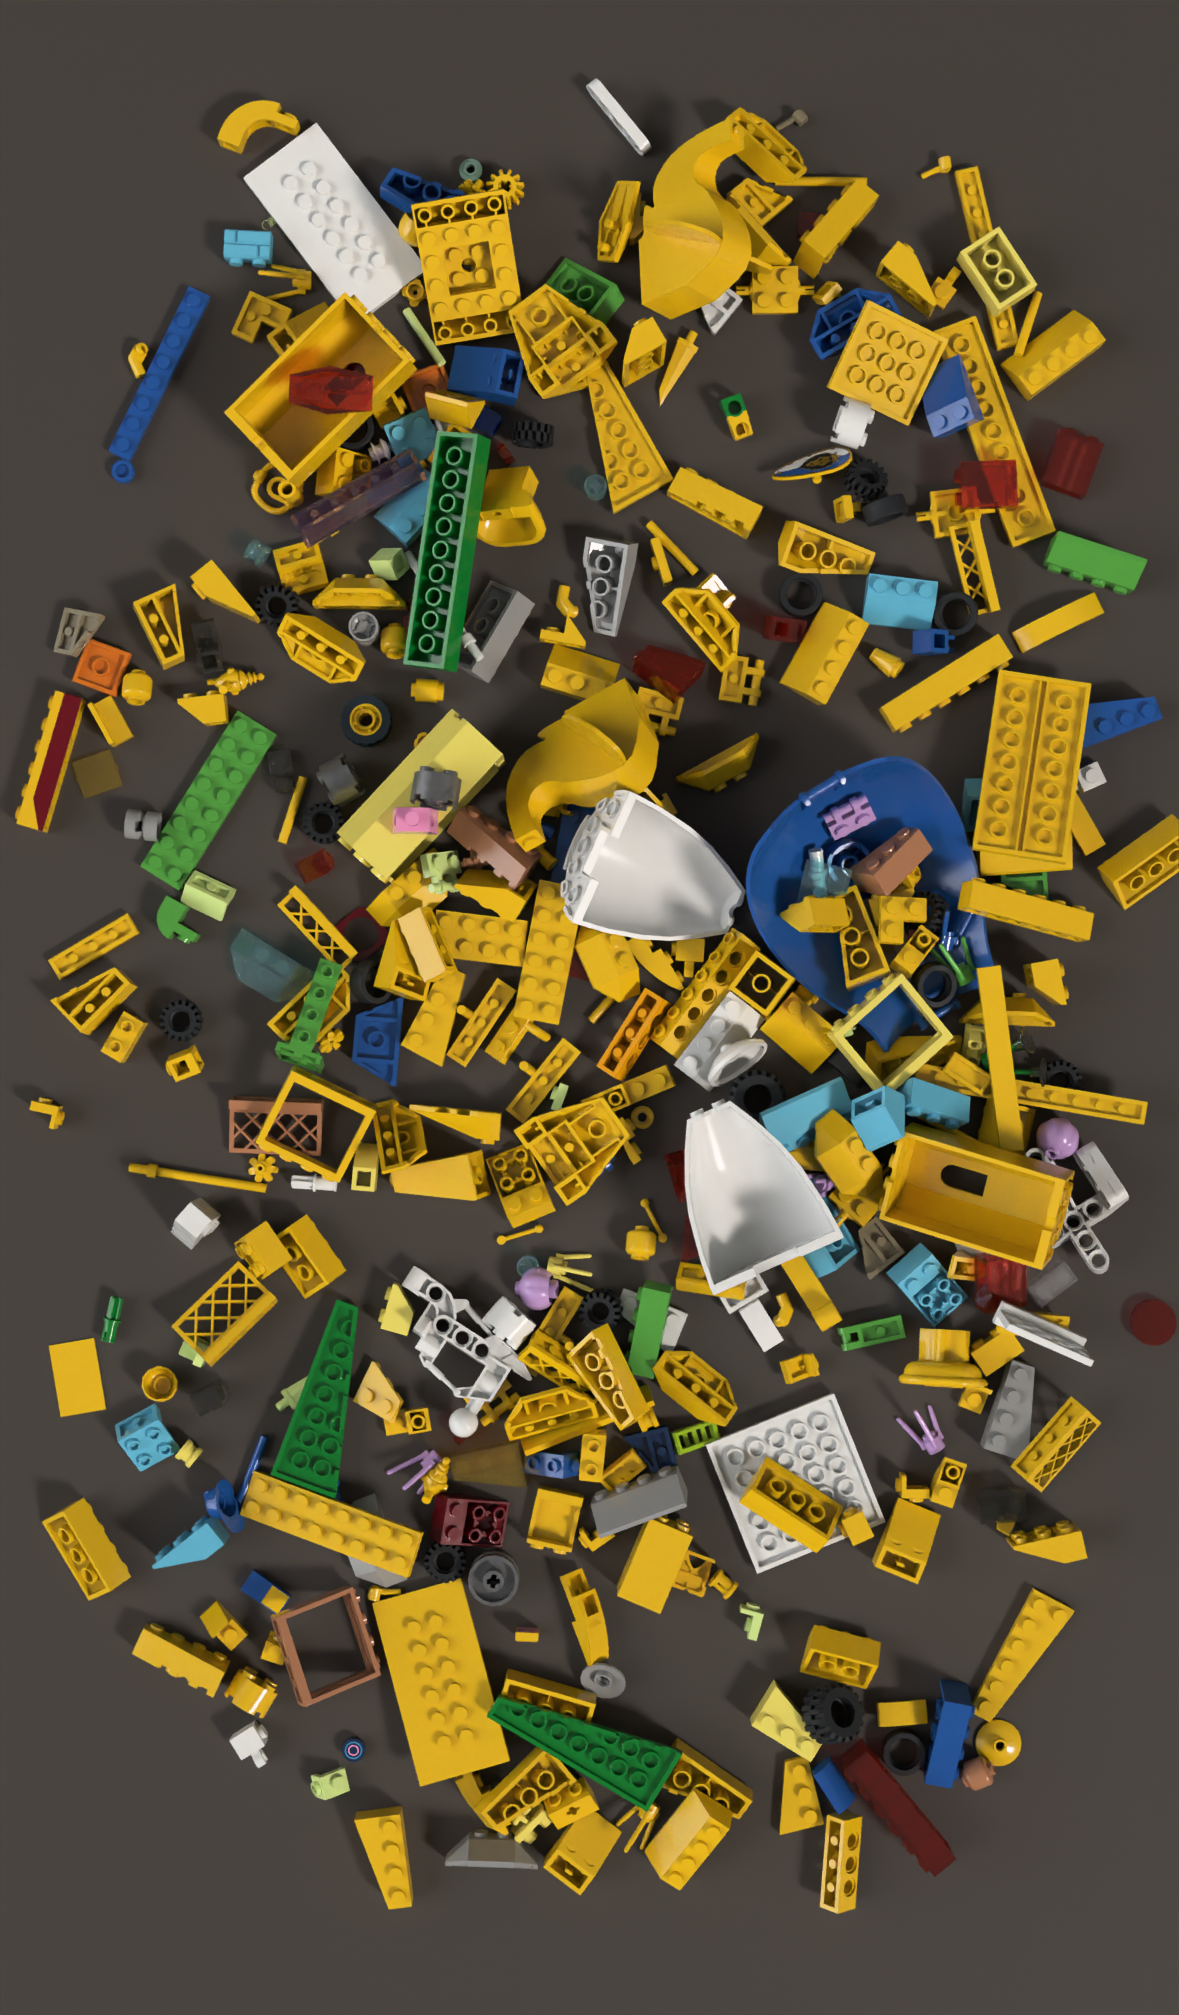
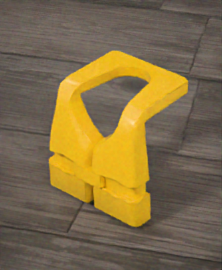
M687 1550L672 1587L680 1590L687 1589L689 1593L703 1597L712 1563L715 1564V1560ZM689 1554L706 1560V1562L697 1568H693Z

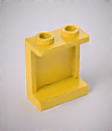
M599 1427L582 1434L579 1480L602 1483L607 1437L606 1427Z
M539 1484L526 1543H530V1547L535 1549L552 1548L553 1552L558 1554L572 1552L584 1494Z

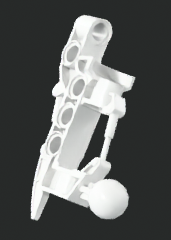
M413 1266L401 1286L429 1302V1305L412 1330L421 1337L415 1349L421 1352L419 1358L422 1365L428 1368L439 1380H442L453 1391L455 1397L470 1399L465 1408L455 1410L449 1418L451 1432L458 1437H469L477 1430L478 1418L476 1415L484 1402L492 1401L511 1369L528 1381H531L532 1377L525 1364L517 1359L518 1355L497 1335H493L481 1321L480 1316L470 1306L467 1299H453L452 1294L442 1284L431 1278L421 1269ZM439 1288L442 1292V1297L438 1300L432 1299L429 1296L430 1289ZM465 1309L489 1337L483 1339L456 1321V1313ZM444 1319L448 1322L449 1329L446 1332L437 1330L436 1323L438 1320ZM459 1332H464L468 1335V1342L464 1345L458 1344L456 1341V1334ZM446 1342L485 1366L473 1386L456 1388L433 1364ZM483 1344L487 1347L488 1353L485 1357L476 1355L475 1348L477 1345Z

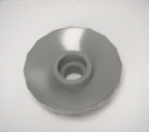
M594 1663L592 1666H586L580 1677L581 1684L585 1690L597 1694L596 1696L600 1698L617 1697L624 1691L626 1686L625 1677L622 1672L606 1663Z

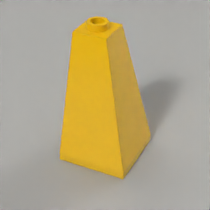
M482 1149L411 1164L406 1169L391 1172L389 1176L390 1184L397 1193L470 1201L491 1195Z

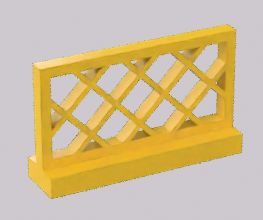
M238 1261L171 1327L212 1367L278 1301ZM238 1269L245 1274V1284H232V1275ZM248 1278H249L254 1284H248ZM245 1287V1300H231V1288ZM248 1287H258L263 1294L257 1300H248ZM218 1288H228V1300H215V1291ZM202 1304H212L211 1316L198 1317V1308ZM215 1304H228V1316H214ZM231 1304H244V1313L241 1316H231ZM195 1312V1317H189ZM185 1320H195L194 1333H184L179 1326ZM198 1320H211V1333H198ZM214 1320H228L227 1329L223 1333H214ZM194 1336V1342L189 1337ZM197 1336H211L210 1346L204 1352L197 1346Z
M1071 1396L1010 1467L1042 1492L1098 1428L1101 1422Z

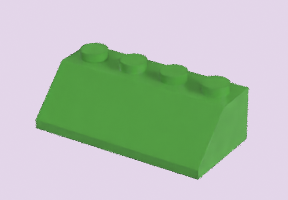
M1058 531L1050 540L1042 566L1048 567L1047 570L1052 573L1060 574L1064 572L1070 574L1069 577L1077 581L1085 579L1091 581V585L1104 588L1107 586L1113 588V592L1126 595V593L1130 594L1134 591L1148 559Z

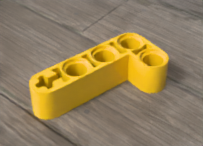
M804 1256L795 1257L781 1264L822 1332L842 1321L840 1313Z

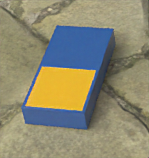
M255 1569L240 1589L274 1614L281 1612L292 1596Z

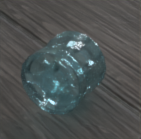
M598 474L587 477L584 483L585 495L594 501L601 500L607 492V483L604 477Z
M255 538L246 548L243 557L246 560L251 559L254 561L255 566L260 568L270 555L271 548L261 545L260 541Z
M530 1254L522 1256L516 1266L517 1272L523 1277L531 1269H534L533 1267L539 1269L538 1259Z

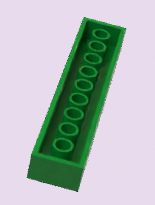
M437 431L403 661L404 665L457 673L491 439L480 434Z

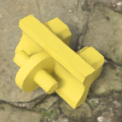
M966 1023L961 1056L978 1066L981 1054H984L986 1050L984 1026L980 1027L977 1024L971 1025Z
M543 1801L512 1820L513 1825L510 1827V1830L515 1836V1841L519 1844L522 1841L532 1844L538 1835L534 1828L538 1824L543 1828H547L552 1823Z

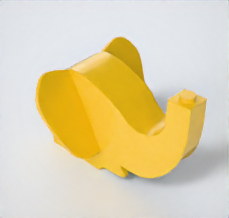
M726 119L697 134L681 145L667 159L654 183V208L648 205L644 208V233L639 240L642 305L669 319H674L716 301L739 279L745 270L760 274H771L773 271V266L751 256L752 244L744 220L738 210L717 191L715 177L720 163L733 154L745 149L744 129L731 119Z
M623 678L565 710L561 719L538 733V737L544 739V741L526 750L518 759L510 774L506 790V805L510 826L516 842L525 852L546 842L541 827V819L546 811L560 804L595 807L604 798H612L615 791L627 790L662 808V803L647 788L656 770L659 741L644 703L627 680Z

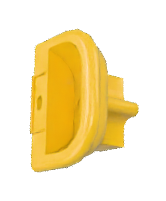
M530 466L489 470L484 484L477 532L478 539L495 547H512L535 544L544 538L546 526L541 512L533 500L539 481Z
M920 1328L919 1360L908 1363L904 1368V1373L898 1378L899 1382L903 1384L932 1387L984 1388L987 1384L986 1380L982 1379L980 1369L976 1365L969 1363L970 1331Z

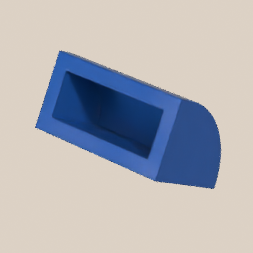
M827 1757L811 1768L814 1778L838 1815L844 1812L854 1802L856 1795L832 1757Z

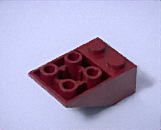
M440 1492L435 1497L429 1538L439 1544L502 1548L510 1502L460 1493Z

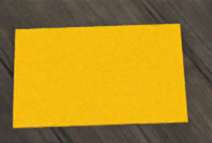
M94 1338L49 1345L60 1416L65 1417L105 1410L106 1405Z

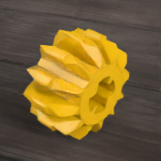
M502 169L499 170V176L491 174L492 181L486 182V187L489 189L487 191L498 190L502 187L507 189L509 187V192L504 190L507 209H512L511 203L518 206L520 204L518 198L524 197V192L522 191L524 183L519 182L520 175L516 174L512 177V170L510 169L507 171V175L503 174Z

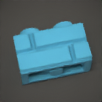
M225 229L223 251L225 261L229 262V265L236 267L243 266V263H252V266L264 268L266 264H272V232Z

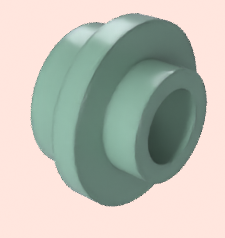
M475 159L464 160L459 168L461 178L464 181L470 179L472 182H476L482 175L481 164ZM468 167L475 168L473 173H468L466 170Z

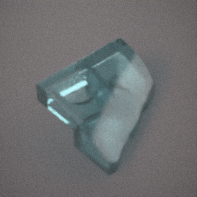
M807 859L796 903L802 902L804 897L810 895L822 898L830 895L837 897L847 894L852 870Z

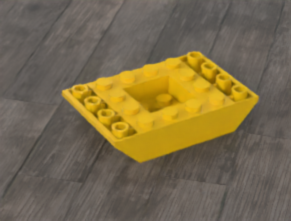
M504 189L411 204L435 346L514 333L508 311L522 302ZM464 259H473L475 267L469 271L463 269L462 262Z

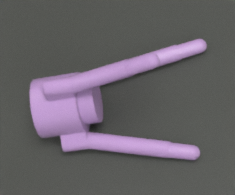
M826 1173L807 1174L809 1179H813V1185L819 1191L821 1197L828 1196V1191L835 1188Z
M928 1405V1411L935 1432L928 1429L919 1412L914 1410V1414L925 1432L922 1436L923 1441L900 1417L896 1418V1421L919 1444L922 1450L928 1451L929 1455L936 1454L945 1447L942 1441L944 1436L940 1431L931 1405Z
M426 1449L422 1454L395 1466L386 1473L390 1475L423 1459L421 1462L423 1469L402 1487L403 1490H406L426 1472L435 1468L442 1461V1458L434 1449L431 1452H428ZM423 1484L418 1489L417 1494L423 1492Z

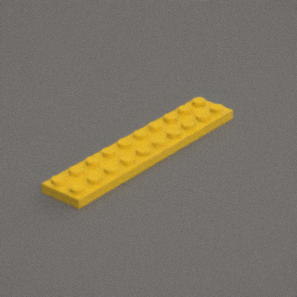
M973 316L933 331L949 339L940 357L942 362L958 354L961 355L984 420L967 427V431L1011 548L1055 533L1056 529L977 317Z

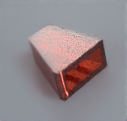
M648 645L643 651L639 650L633 657L632 672L675 704L703 675L706 663L703 660Z

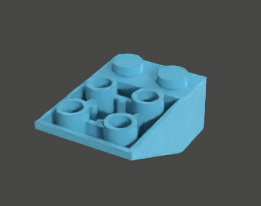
M921 1242L886 1272L933 1327L939 1324L968 1298L956 1281L947 1277L948 1272Z
M205 1515L191 1528V1532L186 1530L179 1535L173 1542L174 1546L171 1547L168 1544L159 1551V1554L154 1557L156 1562L152 1567L157 1569L205 1560L226 1543L230 1534L218 1519L211 1516L207 1518Z

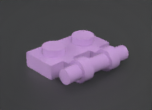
M865 794L857 798L854 796L849 799V802L839 807L834 806L830 808V812L822 815L834 840L845 837L849 833L876 820Z

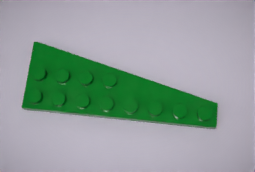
M338 1299L334 1305L271 1475L332 1498L336 1497L359 1310V1307Z
M500 1694L486 1716L646 1812L651 1807L682 1756V1751L678 1748Z

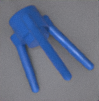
M946 910L943 926L939 928L941 932L935 933L940 939L934 946L939 948V944L942 943L948 951H952L954 945H959L960 938L972 918V913L967 914L959 931L954 936V931L947 929L950 911Z

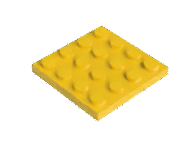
M866 300L827 388L844 396L871 404V409L909 426L949 339L872 301Z

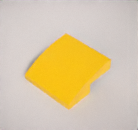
M311 540L272 550L281 583L286 584L285 587L287 588L289 586L292 587L291 591L293 593L296 591L298 595L326 588L329 585L319 544L315 546Z

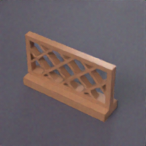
M230 1097L229 1153L277 1154L273 1151L266 1152L259 1148L258 1144L255 1143L257 1136L253 1139L244 1130L252 1121L261 1130L262 1125L256 1118L261 1113L269 1114L277 1097ZM286 1098L278 1113L280 1115L274 1121L285 1132L278 1139H275L269 1132L267 1136L279 1142L287 1134L296 1143L292 1147L293 1149L308 1156H321L324 1099ZM235 1112L245 1113L250 1120L241 1127L235 1121ZM284 1114H290L296 1120L288 1129L279 1120ZM307 1115H317V1125L310 1130L302 1120ZM298 1123L308 1132L300 1140L290 1132ZM316 1129H317V1136L313 1133V1131H315ZM239 1133H242L250 1141L245 1147H235V1137ZM311 1135L317 1142V1150L307 1149L302 1142Z

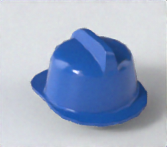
M222 1479L215 1488L204 1492L206 1510L212 1518L223 1520L229 1530L238 1533L244 1528L245 1517L240 1515L242 1507L239 1501L236 1500L231 1483L226 1479Z

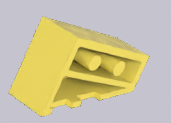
M773 1680L750 1717L751 1725L810 1762L822 1745L817 1743L816 1739H812L809 1736L810 1732H806L804 1728L806 1724L802 1722L803 1713L784 1693L778 1683Z

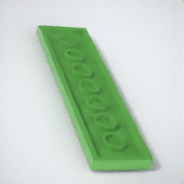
M237 710L159 835V841L154 843L140 867L181 891L278 735Z

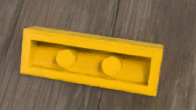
M680 1262L676 1276L677 1290L744 1300L747 1281L713 1295L703 1266Z

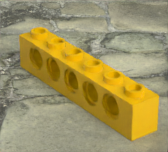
M731 928L723 937L716 950L710 954L703 967L696 973L688 987L683 990L676 1003L668 1010L661 1023L655 1027L649 1038L678 1059L730 991L729 986L755 951H760L761 948L744 934Z

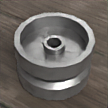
M499 1549L485 1550L477 1555L471 1564L468 1577L469 1590L476 1600L484 1605L499 1606L512 1599L517 1592L520 1578L519 1567L514 1557L506 1551ZM491 1575H497V1578L495 1580L491 1579Z

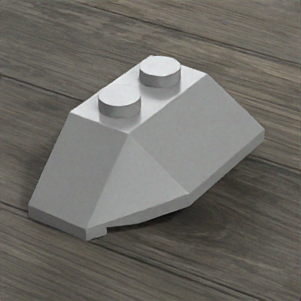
M375 1493L354 1500L352 1506L384 1517ZM348 1556L355 1576L383 1587H389L408 1579Z
M477 1829L474 1832H469L446 1854L445 1866L538 1869V1857L524 1841L520 1844L515 1841V1836L511 1831L504 1836L499 1832L489 1833L488 1830Z

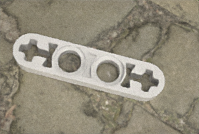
M597 78L586 85L592 98L638 154L643 156L652 148L650 142Z

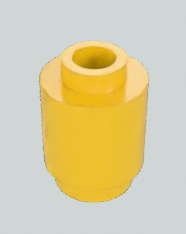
M417 678L416 683L411 684V696L415 697L417 702L437 703L438 701H443L444 682H439L436 679Z

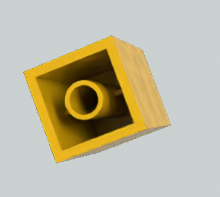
M756 950L729 986V989L762 1014L769 1016L795 982L796 978L762 952Z
M668 1514L643 1523L617 1584V1596L661 1614L693 1538L692 1529L689 1527L688 1522L676 1518V1521L667 1518Z

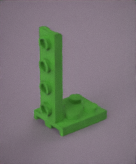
M320 958L291 1041H285V1043L277 1042L275 1052L279 1060L322 1073L324 1068L323 1056L313 1049L343 965Z

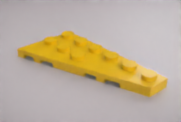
M605 360L600 367L586 376L612 510L613 514L672 482L673 477Z

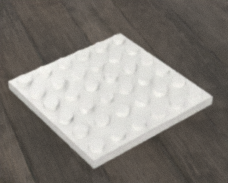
M834 1393L706 1444L757 1574L813 1552L739 1503L747 1484L766 1456L842 1505L844 1508L841 1515H843L844 1510L855 1506L856 1509L859 1507L862 1509L870 1528L885 1523ZM840 1517L830 1540L823 1547L848 1538V1536L843 1537L838 1526L842 1523Z

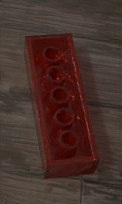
M860 1739L841 1755L843 1761L841 1766L846 1777L851 1783L856 1781L860 1794L866 1801L871 1799L875 1812L881 1819L885 1817L889 1824V1829L896 1837L900 1835L906 1850L911 1855L915 1853L916 1858L919 1860V1865L926 1873L930 1871L936 1877L956 1860L950 1844L863 1739Z

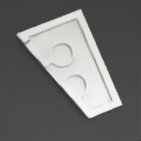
M623 1288L619 1298L622 1301L620 1307L623 1306L621 1314L635 1326L636 1322H633L632 1318L634 1309L639 1308L640 1301L636 1300V1292ZM671 1306L668 1309L661 1345L663 1351L674 1350L688 1316V1313Z

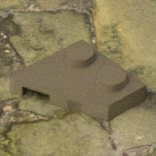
M64 607L53 652L78 657L105 620V616Z
M876 1216L871 1218L863 1228L857 1229L866 1274L870 1280L905 1253Z

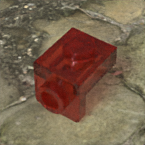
M325 848L295 864L305 885L327 875L335 868L333 857Z

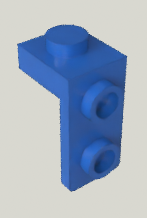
M539 1451L529 1456L525 1455L524 1472L526 1474L561 1479L576 1476L580 1467L578 1460L579 1452L569 1451L556 1454Z

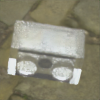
M1059 1259L1023 1287L1034 1302L1042 1308L1078 1281V1278L1066 1262Z

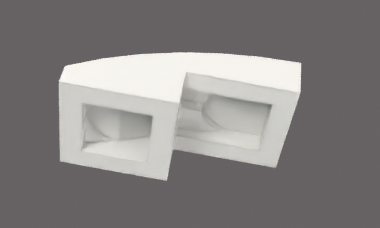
M758 1298L738 1310L764 1352L783 1341V1338Z

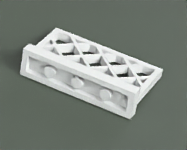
M1001 1301L992 1320L994 1324L1085 1365L1092 1366L1094 1360L1084 1348L1087 1341L1085 1336L1006 1301Z

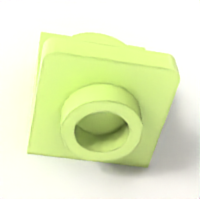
M752 1602L741 1603L740 1612L751 1615V1618L747 1617L744 1631H747L748 1639L757 1641L764 1616L763 1609H760V1605Z

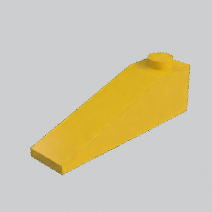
M418 1104L409 1105L410 1110L473 1138L481 1139L482 1144L494 1145L495 1140H500L502 1112Z

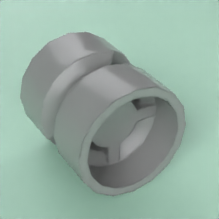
M363 611L352 616L348 628L355 642L362 646H370L376 643L380 638L381 629L374 615Z
M128 809L124 823L125 838L139 840L140 837H143L145 841L158 842V837L162 830V813L147 811L146 814H143L142 810ZM140 821L143 822L142 828H140Z

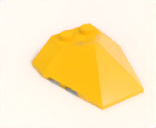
M544 284L508 311L528 379L542 399L569 390L600 367L618 344L603 322L589 315L581 307L579 308L574 305L569 299L547 284Z
M604 1097L532 1117L514 1130L525 1148L530 1149L554 1183V1189L566 1206L587 1193L591 1185L630 1135Z

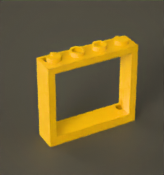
M293 1065L257 1135L255 1143L266 1152L273 1151L287 1162L294 1161L308 1172L315 1171L322 1174L321 1177L325 1180L339 1183L376 1113L377 1105ZM294 1082L365 1115L338 1169L267 1136Z

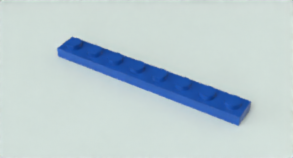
M190 286L188 287L108 450L111 454L131 462L211 300L209 295Z

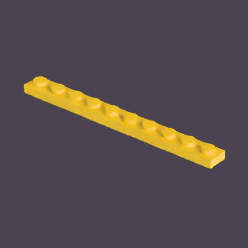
M924 1064L915 1072V1078L961 1094L993 1099L991 1082L983 1095L979 1096L942 1072L944 1067ZM1015 1080L1018 1104L1141 1125L1145 1123L1148 1102Z

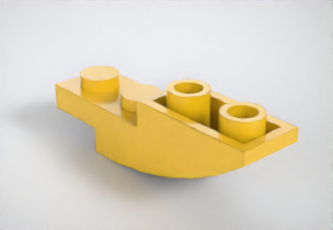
M632 938L627 941L633 956L650 974L676 990L684 989L682 984L685 983V980L679 970L674 972L670 965L673 963V960L667 950L663 952L660 948L653 953L651 949L654 946L651 940Z
M666 1064L581 1100V1103L604 1097L615 1112L672 1088L676 1084Z
M582 1568L560 1576L561 1583L576 1621L572 1622L587 1665L592 1666L594 1663L609 1658L607 1629L596 1589L590 1590Z
M475 1771L456 1776L455 1782L472 1809L493 1790L491 1785L482 1788L484 1786L483 1779L480 1773L476 1774ZM511 1821L496 1831L504 1836L509 1834Z

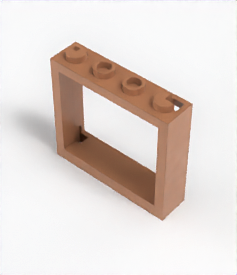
M342 1586L270 1616L298 1705L307 1707L381 1675L379 1669L381 1668L379 1664L380 1659L378 1655L374 1654L372 1648L374 1640L372 1635L367 1632L365 1626L367 1618L365 1613L360 1611L358 1604L360 1597L352 1586ZM343 1596L366 1669L309 1692L286 1619Z

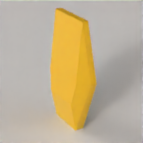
M616 182L599 220L598 261L619 262L633 227L641 182Z

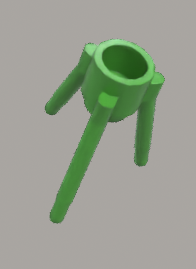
M962 936L961 942L967 965L964 962L956 964L942 943L939 944V948L953 968L946 963L934 948L930 950L940 964L949 967L954 972L959 986H964L975 979L973 971L976 970L972 963L966 939Z

